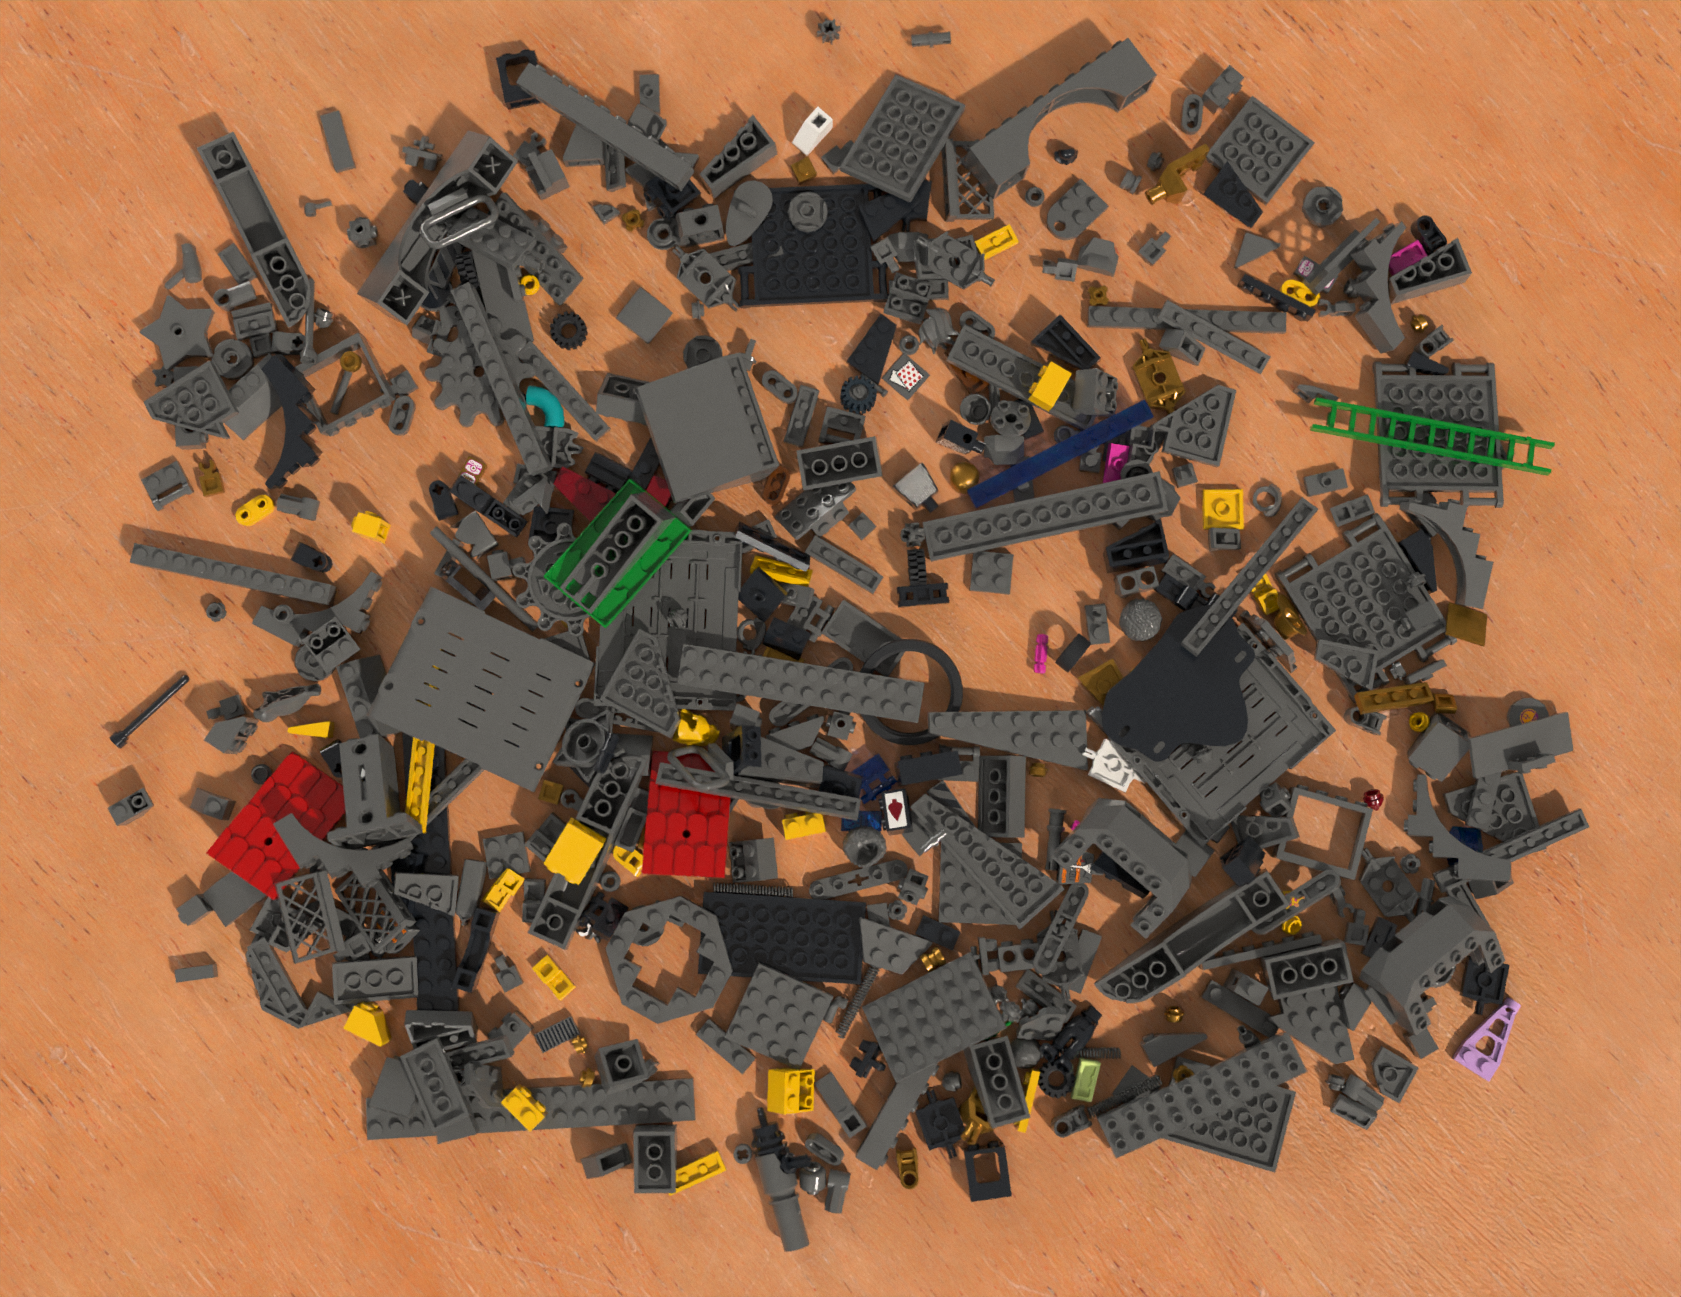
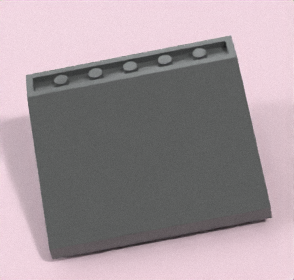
M741 352L719 357L635 389L673 503L763 480L779 467Z

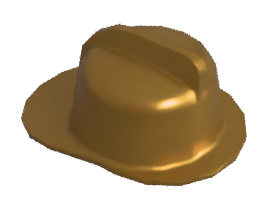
M1278 595L1277 603L1280 610L1274 619L1275 628L1284 640H1288L1298 633L1306 635L1307 630L1293 604L1286 596Z

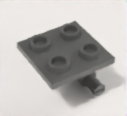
M911 810L913 832L902 834L919 856L924 852L926 853L932 847H937L939 845L938 842L947 836L943 828L937 834H934L913 810Z

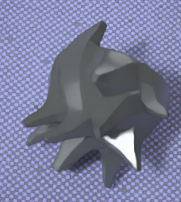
M943 308L927 309L926 311L930 317L923 319L924 323L918 330L919 344L926 341L932 348L933 354H935L937 346L946 350L947 346L945 343L954 345L955 341L950 336H958L959 332L953 329L951 317L947 310Z

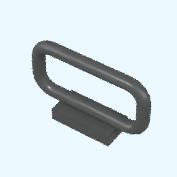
M461 188L427 205L432 217L423 221L420 226V234L429 247L441 249L494 223L499 216V210L489 196L478 194L468 198L464 188ZM477 203H485L491 211L488 217L442 240H433L428 232V228Z
M716 743L709 744L708 751L698 745H688L673 749L668 753V761L695 790L709 791L726 786L729 780L733 779V761ZM697 753L721 779L707 783L698 782L676 757Z

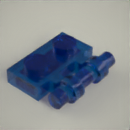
M879 753L851 772L864 776L861 789H864L866 794L860 797L864 804L870 800L874 801L881 792L890 790L891 786L898 782L894 776L886 779L883 775L890 769ZM878 778L881 784L871 790L869 784Z

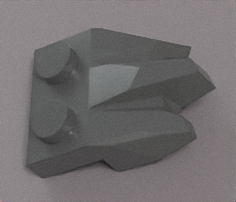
M535 426L553 468H562V466L568 468L575 464L571 454H580L584 448L572 442V439L577 438L578 432L568 428Z

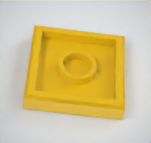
M1243 489L1202 490L1203 530H1209V528L1244 529Z

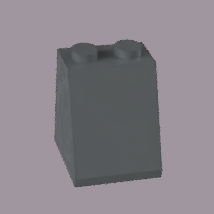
M1434 712L1429 719L1428 728L1419 734L1408 750L1407 756L1412 766L1422 768L1431 779L1436 780L1437 778L1442 782L1469 750L1468 739L1471 736L1467 730L1442 713Z

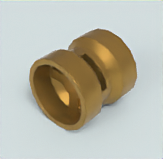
M938 947L933 948L931 954L920 956L929 973L934 971L938 965L942 967L947 964Z

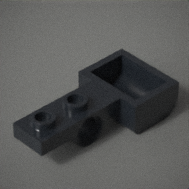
M1167 573L1160 580L1159 586L1154 589V591L1183 611L1198 606L1213 605L1220 597L1218 594L1213 593L1206 601L1194 589L1183 585ZM1236 609L1234 613L1231 615L1232 618L1234 617L1238 609Z

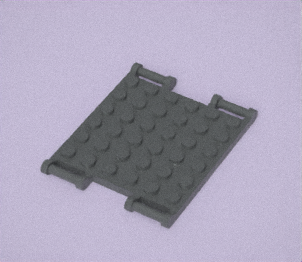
M1453 362L1451 367L1453 376L1416 375V369L1412 367L1406 368L1404 367L1405 364L1373 363L1376 409L1499 432L1494 363L1482 365ZM1382 372H1406L1408 375H1382ZM1461 372H1482L1487 376H1462ZM1376 416L1377 436L1387 438L1390 419ZM1396 420L1394 439L1407 441L1410 423ZM1416 424L1413 443L1427 445L1429 426ZM1436 428L1433 447L1446 449L1449 430ZM1455 431L1454 451L1467 453L1469 434ZM1475 435L1473 454L1487 456L1489 438ZM1495 439L1493 458L1501 459L1500 440ZM1378 444L1381 507L1400 505L1401 502H1409V499L1422 501L1421 505H1423V492H1460V505L1467 507H1503L1501 467ZM1389 492H1414V497H1389ZM1469 493H1494L1495 497L1469 498Z
M1378 513L1371 515L1369 520L1354 529L1343 532L1342 536L1350 547L1318 566L1313 556L1308 553L1303 556L1302 560L1283 571L1279 570L1275 573L1277 581L1282 585L1316 642L1318 639L1379 651L1375 671L1377 679L1373 682L1372 690L1389 683L1383 668L1411 651L1415 650L1418 659L1423 663L1428 660L1429 656L1449 644L1457 643V638L1445 635L1446 621L1444 617L1413 632H1409V630L1403 627L1400 614L1432 598L1424 585L1416 589H1411L1410 585H1407L1408 576L1416 572ZM1374 525L1378 527L1379 530L1359 542L1354 538ZM1307 565L1311 568V571L1289 583L1287 577ZM1444 633L1445 638L1424 650L1421 646L1439 634ZM1335 672L1353 703H1356L1354 698L1356 693L1369 691L1363 687L1356 691L1353 687L1356 683Z

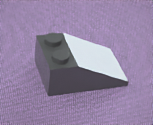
M636 1125L633 1131L634 1193H676L677 1125Z

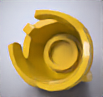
M681 709V721L674 732L673 740L686 745L707 746L718 739L720 731H717L714 725H709L703 716L695 715L687 709Z

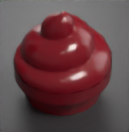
M1378 789L1366 791L1363 802L1367 804V807L1378 811L1384 801L1383 794Z

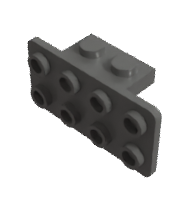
M852 482L805 490L778 512L775 518L796 540L800 539L810 529L820 538L849 514L843 502L856 491V487Z

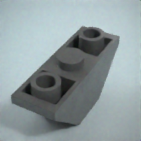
M815 714L807 717V721L800 724L798 720L787 724L788 728L781 730L780 727L768 731L769 735H766V739L795 751L811 747L824 722V718Z

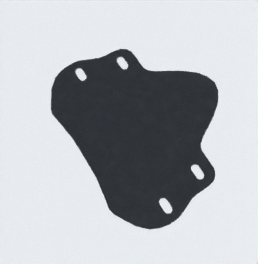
M1212 605L1198 606L1186 610L1174 618L1162 638L1151 651L1106 694L1102 711V726L1111 740L1118 745L1136 749L1155 762H1161L1182 743L1228 746L1243 739L1248 727V715L1239 680L1241 675L1254 661L1255 652L1241 637L1231 616L1226 621L1224 627L1215 634L1197 657L1180 644ZM1241 651H1245L1246 656L1241 662L1237 663L1235 657ZM1125 726H1129L1130 731L1124 737H1120L1119 732ZM1163 741L1165 743L1164 748L1159 753H1155L1154 748L1159 742Z

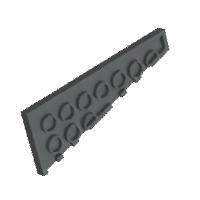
M1086 710L928 713V733L1052 762L1062 766L1088 770L1087 757L1082 755L1083 752H1086L1084 749L1087 747Z
M926 793L910 806L934 834H937L943 828L947 833V836L941 840L944 846L1019 929L1064 890L1062 885Z

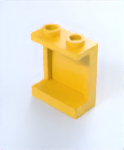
M571 818L543 864L551 872H558L565 876L564 878L568 882L579 885L607 838Z

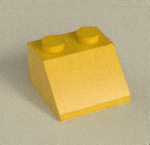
M362 1002L355 1005L343 1028L380 1047L390 1042L392 1038L383 1010L379 1009V1005L374 1002Z

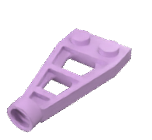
M1506 997L1502 1005H1499L1462 1041L1452 1059L1489 1082L1501 1063L1515 1015L1521 1005ZM1496 1019L1504 1022V1028L1499 1036L1489 1031L1490 1025ZM1483 1036L1491 1037L1495 1043L1492 1054L1489 1056L1484 1055L1475 1047L1476 1043Z

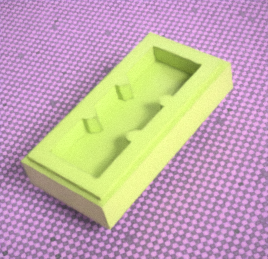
M1085 1058L1079 1059L1074 1080L1075 1085L1071 1092L1072 1099L1092 1102L1101 1065L1100 1061Z

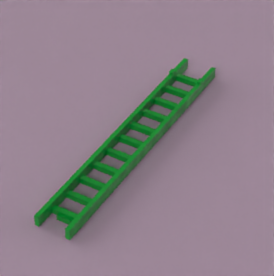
M1316 398L1314 400V405L1329 407L1331 410L1327 413L1326 426L1312 424L1310 431L1546 476L1551 474L1552 471L1549 468L1533 466L1535 447L1552 449L1555 446L1554 442L1328 399ZM1337 409L1350 411L1348 430L1334 428ZM1357 413L1370 415L1368 434L1354 432ZM1376 416L1390 419L1387 438L1374 435ZM1396 420L1410 423L1407 441L1394 439ZM1416 424L1429 426L1427 445L1413 443ZM1436 428L1449 430L1446 449L1433 447ZM1455 431L1469 434L1467 453L1453 450ZM1475 435L1489 438L1487 456L1473 454ZM1495 439L1509 441L1506 460L1493 458ZM1515 443L1528 445L1526 463L1513 462Z

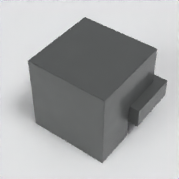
M552 149L538 156L535 151L528 154L532 165L527 167L526 170L541 200L570 187Z

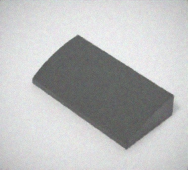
M845 599L821 632L864 663L883 645L902 639ZM905 652L889 656L875 670L883 676L889 677Z

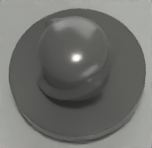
M1002 400L994 407L991 413L993 428L1003 436H1020L1028 430L1031 423L1029 408L1015 401Z

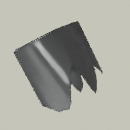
M476 511L450 527L458 528L455 533V537L458 540L467 544H474L470 557L478 556L477 559L499 546Z
M1154 566L1119 574L1114 578L1115 594L1122 598L1129 597L1135 593L1147 592L1159 586ZM1144 571L1152 572L1154 580L1152 584L1145 585L1142 583L1140 577ZM1131 576L1134 578L1135 586L1133 589L1126 590L1121 586L1123 577Z

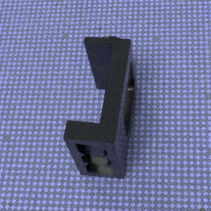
M527 49L517 54L506 53L501 55V57H497L496 61L504 100L508 110L540 104V101L521 90L518 85L509 84L506 69L508 66L528 62L536 67L538 57L535 50Z
M453 560L446 562L441 567L439 575L476 607L484 611L496 596L484 586L473 595L453 578L461 566Z
M741 725L722 737V750L733 761V776H738V772L748 766L762 767L761 727Z
M994 1140L987 1142V1145L979 1146V1143H976L974 1145L968 1144L967 1148H963L971 1202L1012 1196L1004 1143ZM991 1152L997 1153L1001 1178L998 1181L978 1183L975 1174L974 1156Z

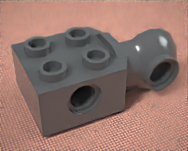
M706 204L699 209H684L675 215L676 218L671 220L659 218L653 221L647 230L649 243L659 250H667L677 245L687 248L725 240L718 205ZM662 232L669 234L665 239L659 238V235Z

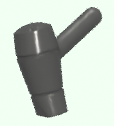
M190 243L181 245L183 255L182 269L165 283L166 289H172L183 278L188 283H198L202 280V269L197 256L196 246Z

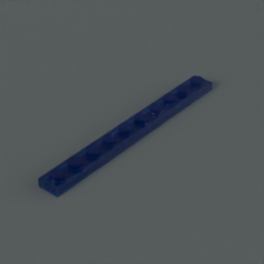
M1144 399L968 489L967 493L975 509L1153 419L1154 416Z

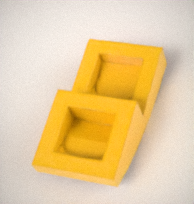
M1265 574L1251 593L1263 613L1268 615L1278 610L1279 606L1277 603L1278 593L1272 587L1267 574Z
M507 868L491 886L482 901L500 912L510 896L515 895L525 879Z
M546 955L532 968L541 981L547 984L559 1000H562L576 988L575 984L549 955Z

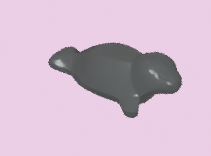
M314 684L286 688L276 692L265 691L262 693L264 702L259 708L254 710L253 716L262 722H271L278 716L295 713L303 707L311 696H319L321 694V686Z

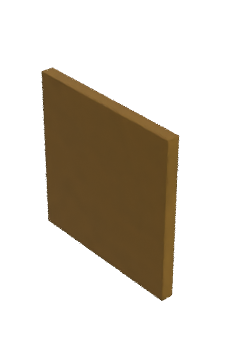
M1449 602L1445 635L1484 647L1487 614Z

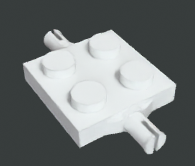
M1104 739L1097 752L1087 747L1084 749L1086 752H1083L1082 755L1093 759L1088 776L1122 792L1127 791L1129 784L1134 779L1145 784L1146 781L1140 778L1142 776L1129 765L1125 756L1112 741Z

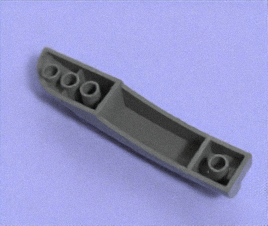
M231 132L198 147L197 150L288 328H290L302 319L309 307L311 300L310 282L235 133Z
M635 756L622 757L610 762L606 773H597L576 816V820L607 839L595 858V867H589L579 885L568 882L564 878L565 876L558 872L554 873L530 926L529 934L564 950L568 949L576 929L579 928L578 923L581 920V914L584 910H587L613 851L614 844L643 775L647 759Z
M1264 868L1255 875L1256 879L1249 885L1244 883L1238 887L1235 884L1177 921L1096 981L1094 985L1102 994L1114 1001L1118 1000L1126 1003L1145 1001L1184 978L1189 972L1223 947L1290 906L1268 870Z

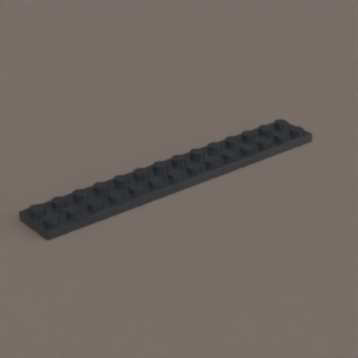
M402 733L407 801L413 737ZM437 745L434 747L430 792L447 777L445 749ZM447 806L426 826V833H420L410 841L413 846L412 850L424 854L420 873L452 875L449 807ZM415 902L412 916L416 920L414 925L420 930L413 938L414 956L417 957V1010L460 1011L459 989L452 987L457 971L455 917L443 911L430 908V906Z

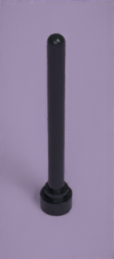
M183 675L123 731H115L109 737L110 740L118 748L124 747L129 739L128 736L190 680L189 676Z

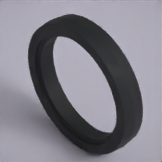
M901 639L890 642L877 649L866 660L860 671L873 674L876 667L883 660L899 652L913 651L923 653L936 660L948 676L951 695L946 712L960 711L963 699V685L960 673L953 660L943 650L929 642L918 639ZM861 714L872 731L881 738L895 744L919 745L939 737L938 735L928 733V729L915 733L899 732L883 724L877 716Z

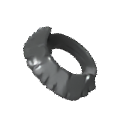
M1271 484L1269 487L1264 486L1257 489L1253 495V505L1255 508L1263 512L1267 517L1277 515L1281 507L1280 503H1282L1280 488L1277 485ZM1262 492H1268L1275 498V503L1268 507H1261L1257 503V496Z
M758 618L742 621L737 629V638L743 644V649L751 651L761 645L766 634V624ZM751 624L756 630V635L754 639L746 640L743 636V630L747 625Z

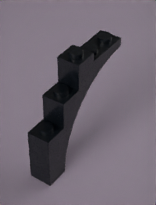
M274 355L261 370L269 378L280 398L285 419V443L281 458L274 472L265 482V485L269 489H280L288 482L287 478L291 474H296L301 467H313L320 461L319 456L323 452L308 437L316 430L317 427L315 425L319 420L304 405L313 398L312 393L316 389L283 355Z

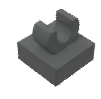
M1192 463L1172 469L1177 488L1198 482Z

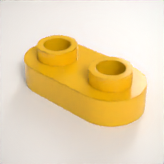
M1287 280L1280 287V292L1309 307L1315 306L1320 299V293L1316 296L1307 286L1295 280ZM1287 289H1291L1292 294H1288ZM1309 295L1311 301L1306 300L1305 296Z
M259 495L238 508L235 515L236 520L244 526H252L271 514L275 508V503L269 496ZM265 501V506L260 508V503ZM248 512V517L244 519L243 514Z

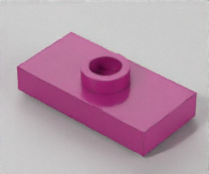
M1419 240L1391 255L1388 270L1392 276L1428 256Z
M1108 444L1103 483L1121 480V471L1127 463L1130 446Z

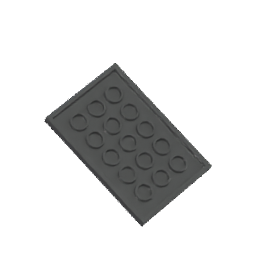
M895 75L841 164L840 171L911 203L965 111V104L899 75Z
M971 952L862 1007L896 1083L1007 1028Z
M1176 1056L1168 1086L1176 1083L1173 1072L1181 1065L1191 1069L1193 1075L1212 1066ZM1275 1086L1163 1137V1139L1275 1173L1296 1092Z

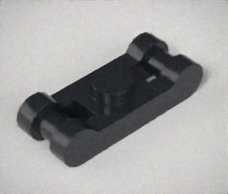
M948 583L897 587L896 591L899 594L898 608L950 603V599L947 597ZM939 590V597L937 598L933 596V591ZM913 592V600H907V593Z

